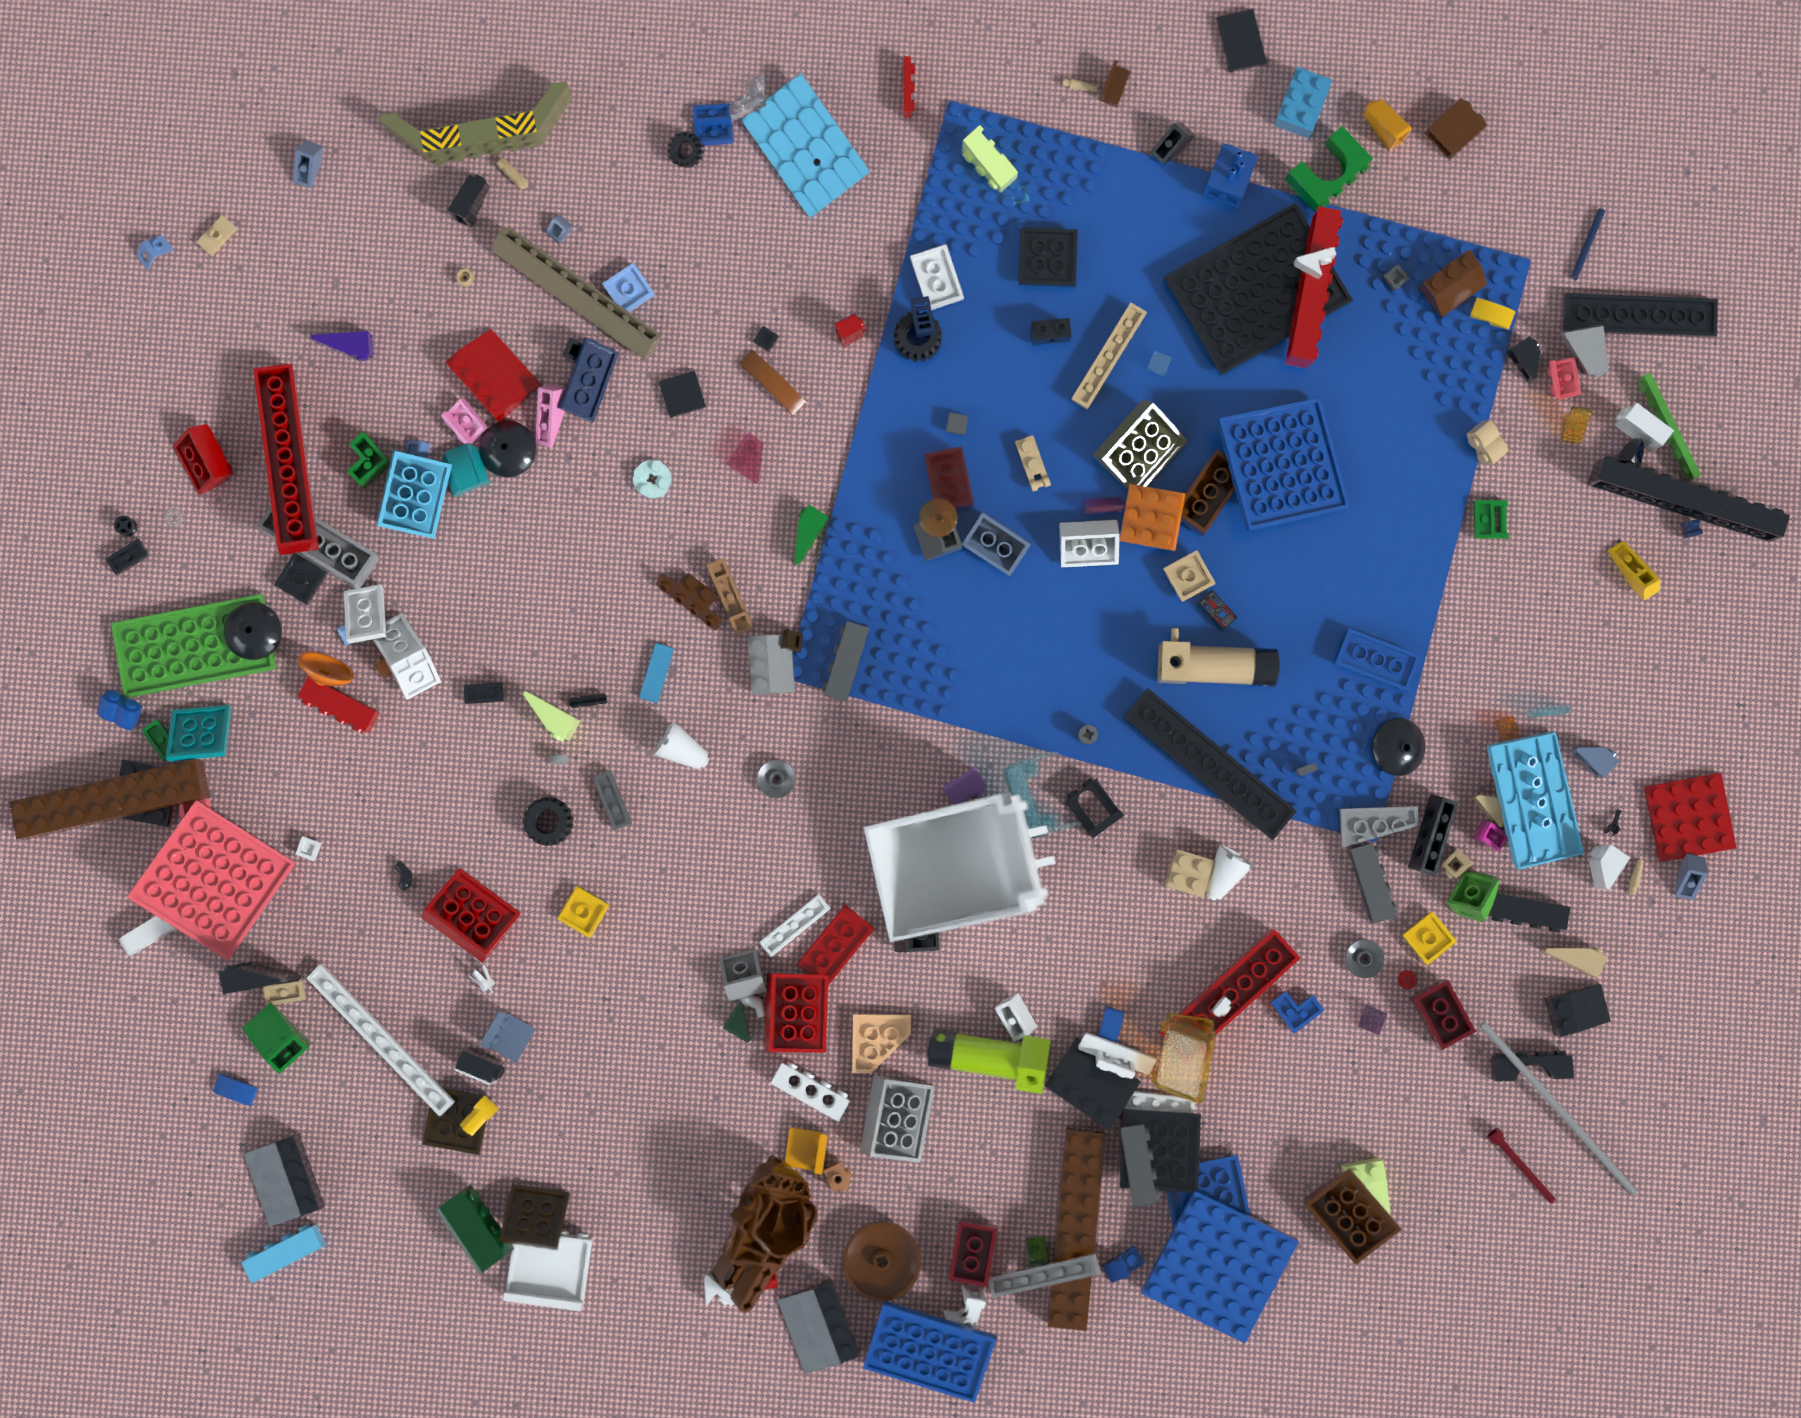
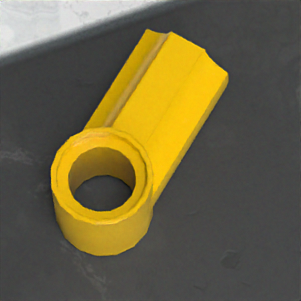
M484 1096L473 1107L474 1110L460 1124L462 1129L471 1136L499 1109L487 1096Z

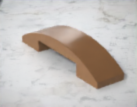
M722 558L706 565L736 636L754 629L725 559Z

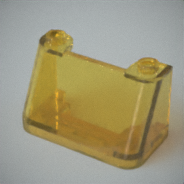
M1167 1013L1166 1020H1162L1161 1032H1164V1042L1159 1068L1156 1069V1072H1152L1151 1083H1154V1087L1194 1103L1202 1104L1215 1046L1214 1022L1212 1019Z

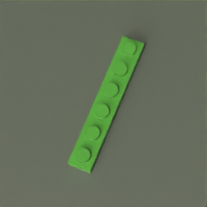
M1652 374L1644 375L1638 379L1639 388L1645 393L1648 399L1647 404L1654 411L1656 417L1674 430L1666 442L1670 444L1673 450L1672 455L1681 466L1683 477L1691 481L1701 476Z

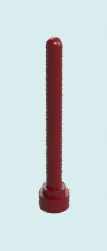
M1499 1128L1493 1129L1487 1135V1139L1492 1144L1499 1145L1550 1204H1554L1556 1198L1506 1143L1504 1133Z

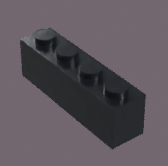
M1496 893L1488 916L1492 917V921L1503 922V919L1511 920L1510 924L1522 926V922L1529 923L1530 928L1541 929V926L1549 927L1548 931L1560 933L1561 929L1567 930L1571 907Z

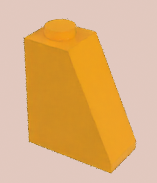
M1382 98L1377 102L1373 100L1365 106L1364 118L1388 151L1403 142L1412 130L1411 126Z

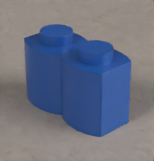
M107 690L100 697L97 715L104 720L114 722L123 729L132 730L139 722L142 705L133 699L125 698L117 691Z

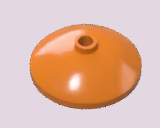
M305 651L298 656L297 662L301 670L319 685L341 686L353 681V670L337 658L314 651Z

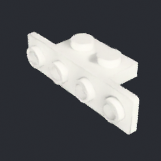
M1087 1032L1084 1033L1078 1045L1079 1050L1096 1056V1066L1100 1069L1111 1071L1121 1077H1128L1130 1079L1133 1078L1135 1070L1149 1075L1156 1062V1058Z

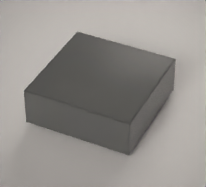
M1398 264L1382 276L1383 280L1393 291H1396L1409 280V276Z
M950 412L946 432L965 436L968 416Z
M1316 763L1294 769L1296 776H1302L1316 771L1318 768Z

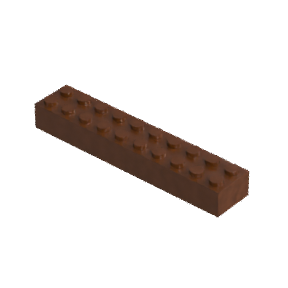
M192 759L10 801L9 804L16 839L29 840L173 807L181 803L210 798L203 760Z
M1065 1127L1052 1264L1094 1255L1106 1138L1104 1131ZM1092 1276L1050 1285L1046 1320L1048 1327L1087 1331Z

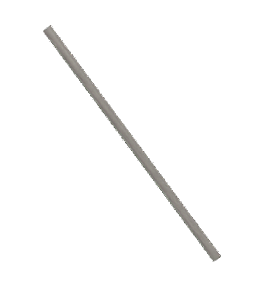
M1485 1021L1481 1022L1479 1027L1623 1187L1634 1196L1638 1190Z

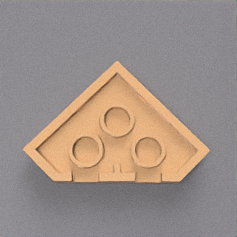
M853 1014L852 1073H872L911 1035V1015Z

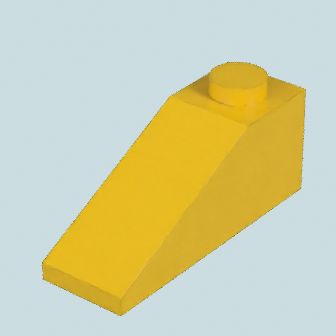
M1624 540L1608 550V553L1630 586L1643 600L1660 591V578Z

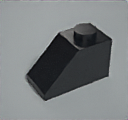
M1173 123L1150 152L1165 165L1185 149L1195 137V134L1183 123Z
M1530 336L1507 352L1528 383L1537 377L1541 354L1538 342Z

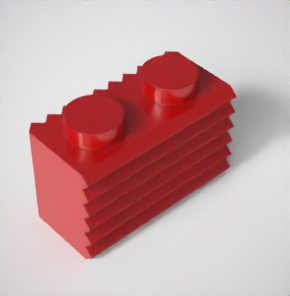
M855 313L834 323L835 332L843 347L849 346V344L863 338L865 325L861 317L857 318Z

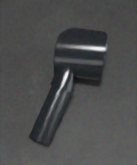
M1621 810L1616 811L1612 823L1604 829L1605 834L1611 830L1613 837L1620 831L1618 820Z

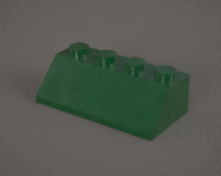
M469 1185L436 1209L479 1274L514 1250L511 1243L499 1241L501 1227L495 1221L488 1207L483 1203L472 1185Z

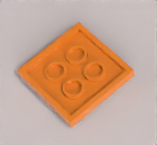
M1129 484L1119 541L1175 551L1186 493Z

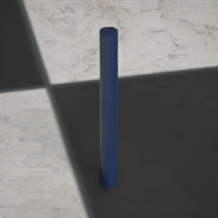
M1598 208L1570 278L1573 280H1578L1603 219L1605 210L1602 208Z

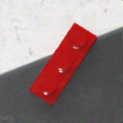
M904 56L903 118H911V111H915V100H911V93H915V81H911V74H915V63H911V56Z

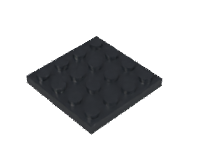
M1123 1109L1122 1128L1144 1125V1128L1149 1130L1150 1140H1147V1146L1152 1148L1153 1160H1150L1151 1168H1155L1157 1180H1153L1154 1188L1158 1187L1159 1191L1192 1193L1194 1189L1198 1191L1201 1114ZM1121 1142L1119 1188L1130 1189L1123 1144Z

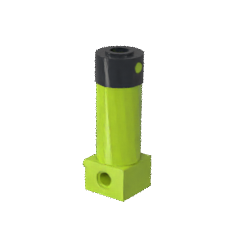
M934 1028L928 1046V1066L1016 1080L1015 1090L1042 1094L1051 1040L1024 1035L1022 1044Z

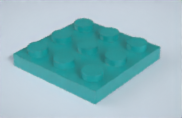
M230 705L172 710L166 752L168 762L226 756L231 718Z

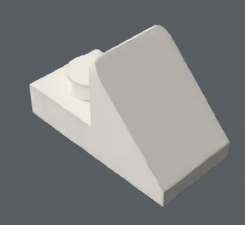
M1332 247L1297 257L1293 262L1294 266L1319 279L1322 275L1319 263L1320 265L1331 263L1336 255L1335 248Z
M708 1272L704 1278L706 1305L717 1294L719 1296L718 1299L724 1305L729 1304L732 1307L734 1304L730 1299L732 1292L729 1289H722L712 1274Z

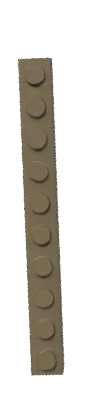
M509 226L497 234L491 251L500 258L510 263L514 268L524 273L531 280L538 283L622 345L632 350L639 357L645 360L654 352L662 335Z

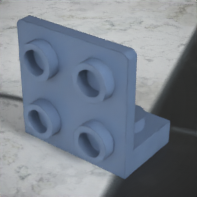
M501 1010L492 1022L480 1046L485 1049L491 1048L513 1062H517L536 1029L510 1013Z

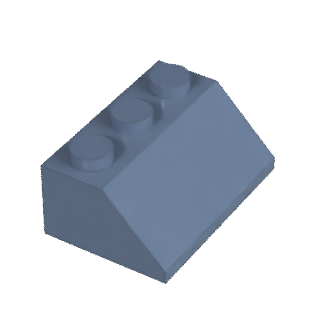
M985 511L982 512L962 543L964 547L1008 576L1013 573L1032 542Z

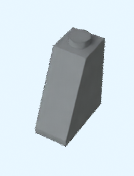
M1594 325L1560 332L1561 337L1585 374L1591 375V377L1603 376V372H1609L1603 326Z

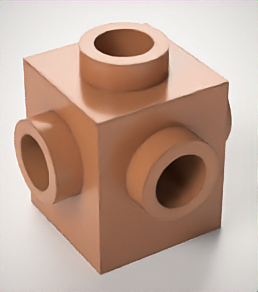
M842 1160L824 1168L823 1171L826 1177L823 1179L828 1189L832 1188L833 1192L838 1190L840 1193L849 1188L848 1185L851 1184L850 1178L853 1175L849 1167L845 1168ZM835 1176H840L841 1179L837 1180Z

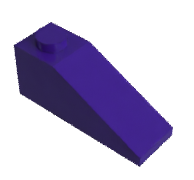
M368 331L311 335V339L315 343L354 358L357 361H367L368 358H373L372 335Z

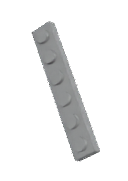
M1096 1254L991 1277L988 1283L991 1296L995 1298L1101 1273Z

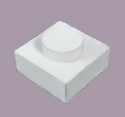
M302 836L295 854L315 861L322 843Z
M1222 996L1211 1012L1217 1017L1225 1016L1231 1008L1229 1006L1231 1001Z

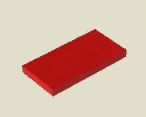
M845 904L797 962V965L808 974L829 975L830 984L875 928Z

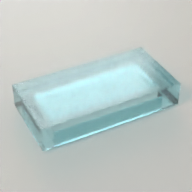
M1570 705L1527 711V718L1567 714L1571 712Z

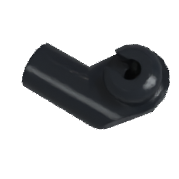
M399 861L394 866L400 873L398 887L401 890H407L412 884L413 874L402 861Z

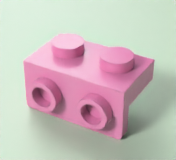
M464 398L459 399L448 412L441 414L445 424L455 432L458 440L464 444L474 442L488 427Z

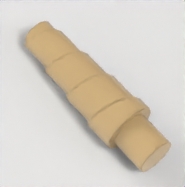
M1073 78L1071 80L1063 79L1062 86L1070 87L1069 89L1097 92L1098 88L1096 84Z
M1637 859L1628 884L1630 886L1628 894L1636 895L1637 888H1640L1643 860Z

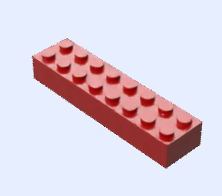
M1318 206L1311 219L1305 255L1338 247L1340 236H1337V233L1343 223V217H1340L1341 210ZM1336 255L1329 264L1320 265L1319 263L1322 273L1319 279L1304 271L1301 272L1285 365L1307 369L1310 364H1313L1314 359L1316 360L1318 357L1319 348H1316V345L1322 336V329L1319 328L1321 322H1324L1326 311L1323 308L1329 298V292L1326 291L1332 281L1333 273H1330V270L1335 264Z
M1271 928L1166 1023L1158 1033L1184 1062H1188L1298 962L1301 957L1275 929ZM1224 996L1231 1001L1229 1005L1231 1008L1225 1016L1217 1017L1211 1010Z

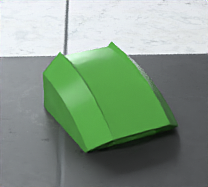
M1466 871L1461 876L1447 901L1450 909L1460 917L1463 916L1479 922L1485 921L1494 903L1499 879L1496 876L1478 871Z

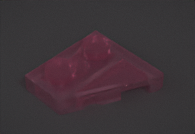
M747 432L726 464L757 485L764 443Z

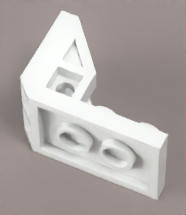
M401 613L385 622L386 637L372 640L383 655L406 700L441 681L428 652L404 615Z

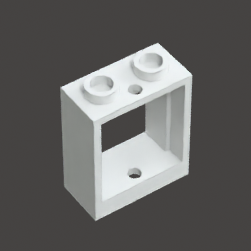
M1638 403L1632 406L1628 405L1625 409H1622L1617 414L1616 419L1618 420L1614 424L1632 439H1643L1645 449L1649 452L1663 446L1674 431Z

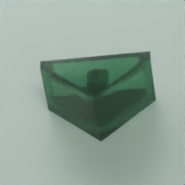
M738 1003L723 1029L745 1042H750L751 1036L743 1005Z
M1046 1236L1026 1237L1028 1269L1048 1265Z

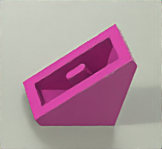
M1481 821L1473 839L1500 852L1507 836L1505 832L1493 823Z

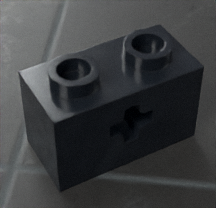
M1070 318L1031 322L1032 345L1070 342L1071 340Z

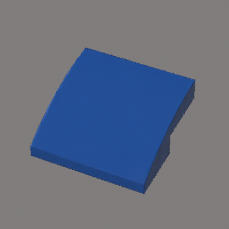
M730 103L693 106L695 135L702 140L701 144H704V146L733 144Z

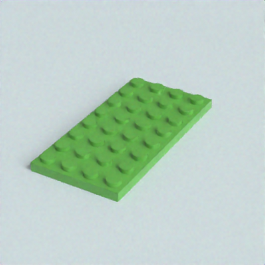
M259 594L111 623L124 697L132 698L277 670L274 652L263 659L247 660L234 654L227 646L224 638V626L230 613L238 606L246 603L266 605L264 595ZM248 627L247 633H251L252 627Z

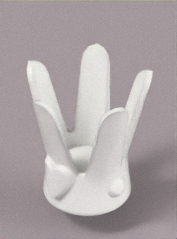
M484 964L482 971L485 978L476 970L472 973L475 979L468 975L469 978L480 986V990L484 992L489 989L493 993L490 987L496 983L490 978Z

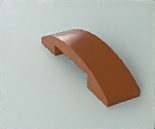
M753 350L739 362L792 416L806 403L795 389Z

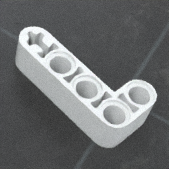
M155 916L118 940L127 956H131L176 928Z

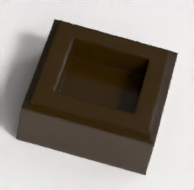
M789 629L784 630L781 649L795 653L801 652L803 634Z

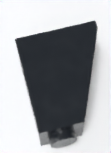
M468 175L448 209L454 221L471 228L473 227L490 188L484 177Z

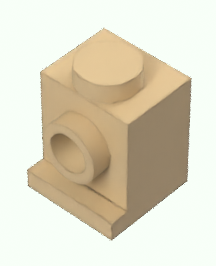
M1457 848L1442 864L1445 868L1443 872L1450 879L1455 877L1458 880L1474 863ZM1455 863H1460L1461 865L1458 870L1454 869Z

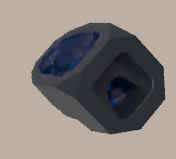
M1631 439L1620 451L1618 462L1624 464L1625 462L1634 463L1638 468L1644 456L1645 445L1643 439Z

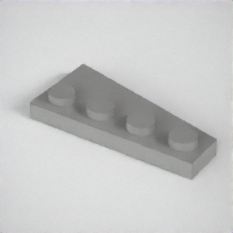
M1418 806L1339 809L1341 848L1419 826Z

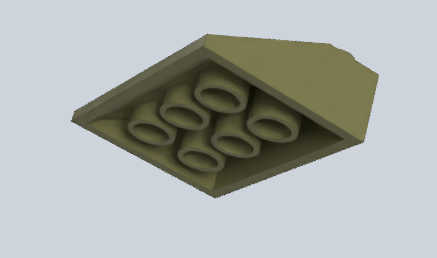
M1143 399L1092 456L1127 489H1129V484L1147 487L1187 443V439L1153 402Z

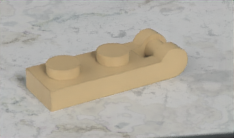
M1034 436L1015 441L1032 492L1037 491L1042 486H1051ZM1040 474L1042 479L1035 481L1034 476Z

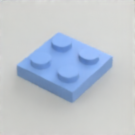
M634 263L602 283L613 301L629 313L655 296V293Z

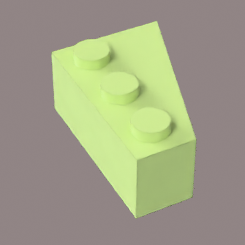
M979 125L963 140L962 155L967 162H972L976 166L975 170L980 176L984 175L989 180L988 184L992 189H997L1001 193L1017 178L1018 172L1003 153L1000 154L996 150L993 140L988 141L981 133L984 129Z

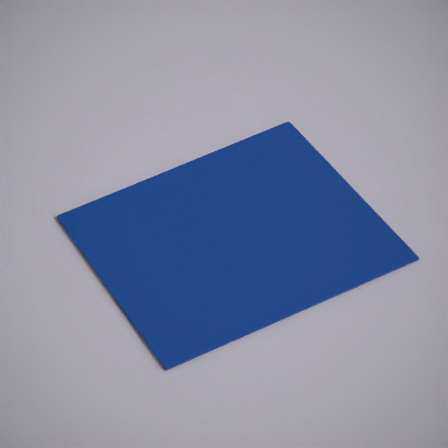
M949 101L798 631L803 634L801 652L792 653L794 681L823 688L825 680L830 678L831 673L828 672L830 662H834L836 655L833 654L836 643L840 644L842 636H839L842 625L846 626L848 621L869 628L849 697L1222 800L1123 718L1145 690L1149 688L1296 809L1297 812L1291 818L1292 820L1340 833L1339 809L1385 808L1395 775L1387 774L1376 764L1372 755V740L1375 732L1384 722L1394 718L1409 720L1478 463L1476 449L1470 446L1467 433L1481 421L1489 420L1531 264L1530 259L1328 204L1325 208L1341 210L1340 217H1343L1342 227L1337 233L1340 239L1338 247H1335L1336 261L1333 267L1353 301L1326 316L1324 322H1321L1319 329H1322V336L1316 345V348H1319L1317 359H1314L1313 364H1310L1307 369L1285 365L1288 338L1220 376L1163 278L1294 203L1297 204L1310 226L1315 212L1301 197L1249 182L1239 208L1203 195L1211 175L1210 171L1173 161L1163 165L1155 156ZM979 125L984 129L981 132L988 141L993 140L996 150L1000 154L1003 153L1018 172L1017 178L1001 193L997 189H992L988 184L989 180L984 175L980 176L975 170L976 166L972 162H967L962 155L963 140ZM1026 185L1025 191L1028 194L1030 201H1024L1021 204L1013 205L1014 202L1026 199L1024 189H1019L1020 186ZM1021 227L1078 229L1076 287L1018 285ZM947 245L964 300L932 310L934 320L939 322V327L942 330L941 346L937 354H934L930 360L928 358L925 359V362L917 360V363L911 359L908 361L905 359V356L899 354L895 347L894 329L902 316H907L908 312L912 314L910 299L923 297L910 256ZM1469 249L1481 264L1487 285L1441 318L1419 290V287L1423 282ZM1398 264L1409 276V280L1396 291H1393L1383 280L1382 276ZM1476 299H1484L1514 310L1515 315L1509 330L1492 326L1486 321L1471 318L1470 315ZM925 302L915 304V307L926 306ZM1133 303L1147 313L1088 410L1071 401L1129 304ZM1070 318L1072 336L1070 342L1032 345L1031 322ZM915 328L911 329L906 336L908 342L914 346L924 345L929 340V335L916 337ZM1316 398L1321 399L1350 508L1246 532L1237 495L1234 491L1203 536L1187 527L1182 521L1180 522L1175 551L1119 541L1118 564L1061 567L1059 523L1117 520L1120 540L1128 489L1105 470L1092 455L1143 399L1153 402L1187 439V443L1147 487L1186 493L1216 449L1225 454L1216 422L1217 419ZM950 412L968 416L965 436L946 432ZM1032 435L1034 436L1051 484L1048 487L1042 486L1034 492L1031 490L1015 445V441ZM1040 474L1034 476L1035 481L1042 479ZM950 510L962 544L982 512L985 511L1032 542L1013 573L1008 576L963 545L962 550L926 562L913 525L931 516ZM1197 550L1216 584L1181 603L1163 568ZM1211 589L1238 617L1225 630H1222L1197 603ZM1178 628V642H1190V645L1276 648L1278 649L1280 660L1277 684L1275 687L1203 682H1187L1185 684L1157 683L1159 644L1163 641H1171V629ZM1348 628L1421 655L1408 692L1334 665ZM1170 659V664L1173 667H1177V661ZM1085 725H1092L1098 731L1097 740L1090 745L1082 744L1078 739V732ZM1316 763L1318 768L1316 771L1296 776L1294 769ZM1378 838L1370 839L1367 841L1376 842Z

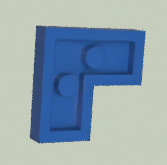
M1284 991L1270 1001L1293 1034L1325 1011L1314 995L1309 996L1299 1005H1296L1287 991Z

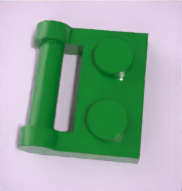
M1508 500L1473 501L1474 539H1509L1506 515ZM1494 507L1499 508V532H1495Z

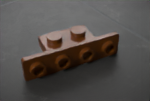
M663 573L659 576L656 585L661 591L670 595L678 604L683 605L692 615L701 619L705 625L714 630L718 629L722 619L709 609L716 601L717 594L689 573L678 584Z

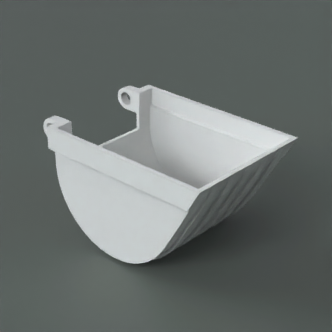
M1010 792L864 827L890 942L1036 911V906L1045 904L1044 897L1048 896L1047 889L1041 886L1038 868L1055 864L1054 856L1035 859L1031 837L1046 834L1048 829L1047 825L1033 829L1027 827L1024 810L1028 809L1026 801H1021L1020 795L1011 796Z

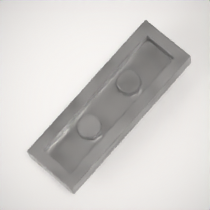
M609 770L594 776L593 780L613 830L615 831L633 824L612 771Z

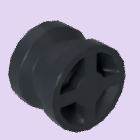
M119 516L114 522V529L119 534L129 537L137 532L138 525L134 519L128 516Z

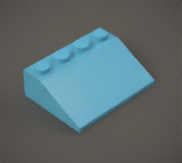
M393 449L376 525L435 539L452 464Z

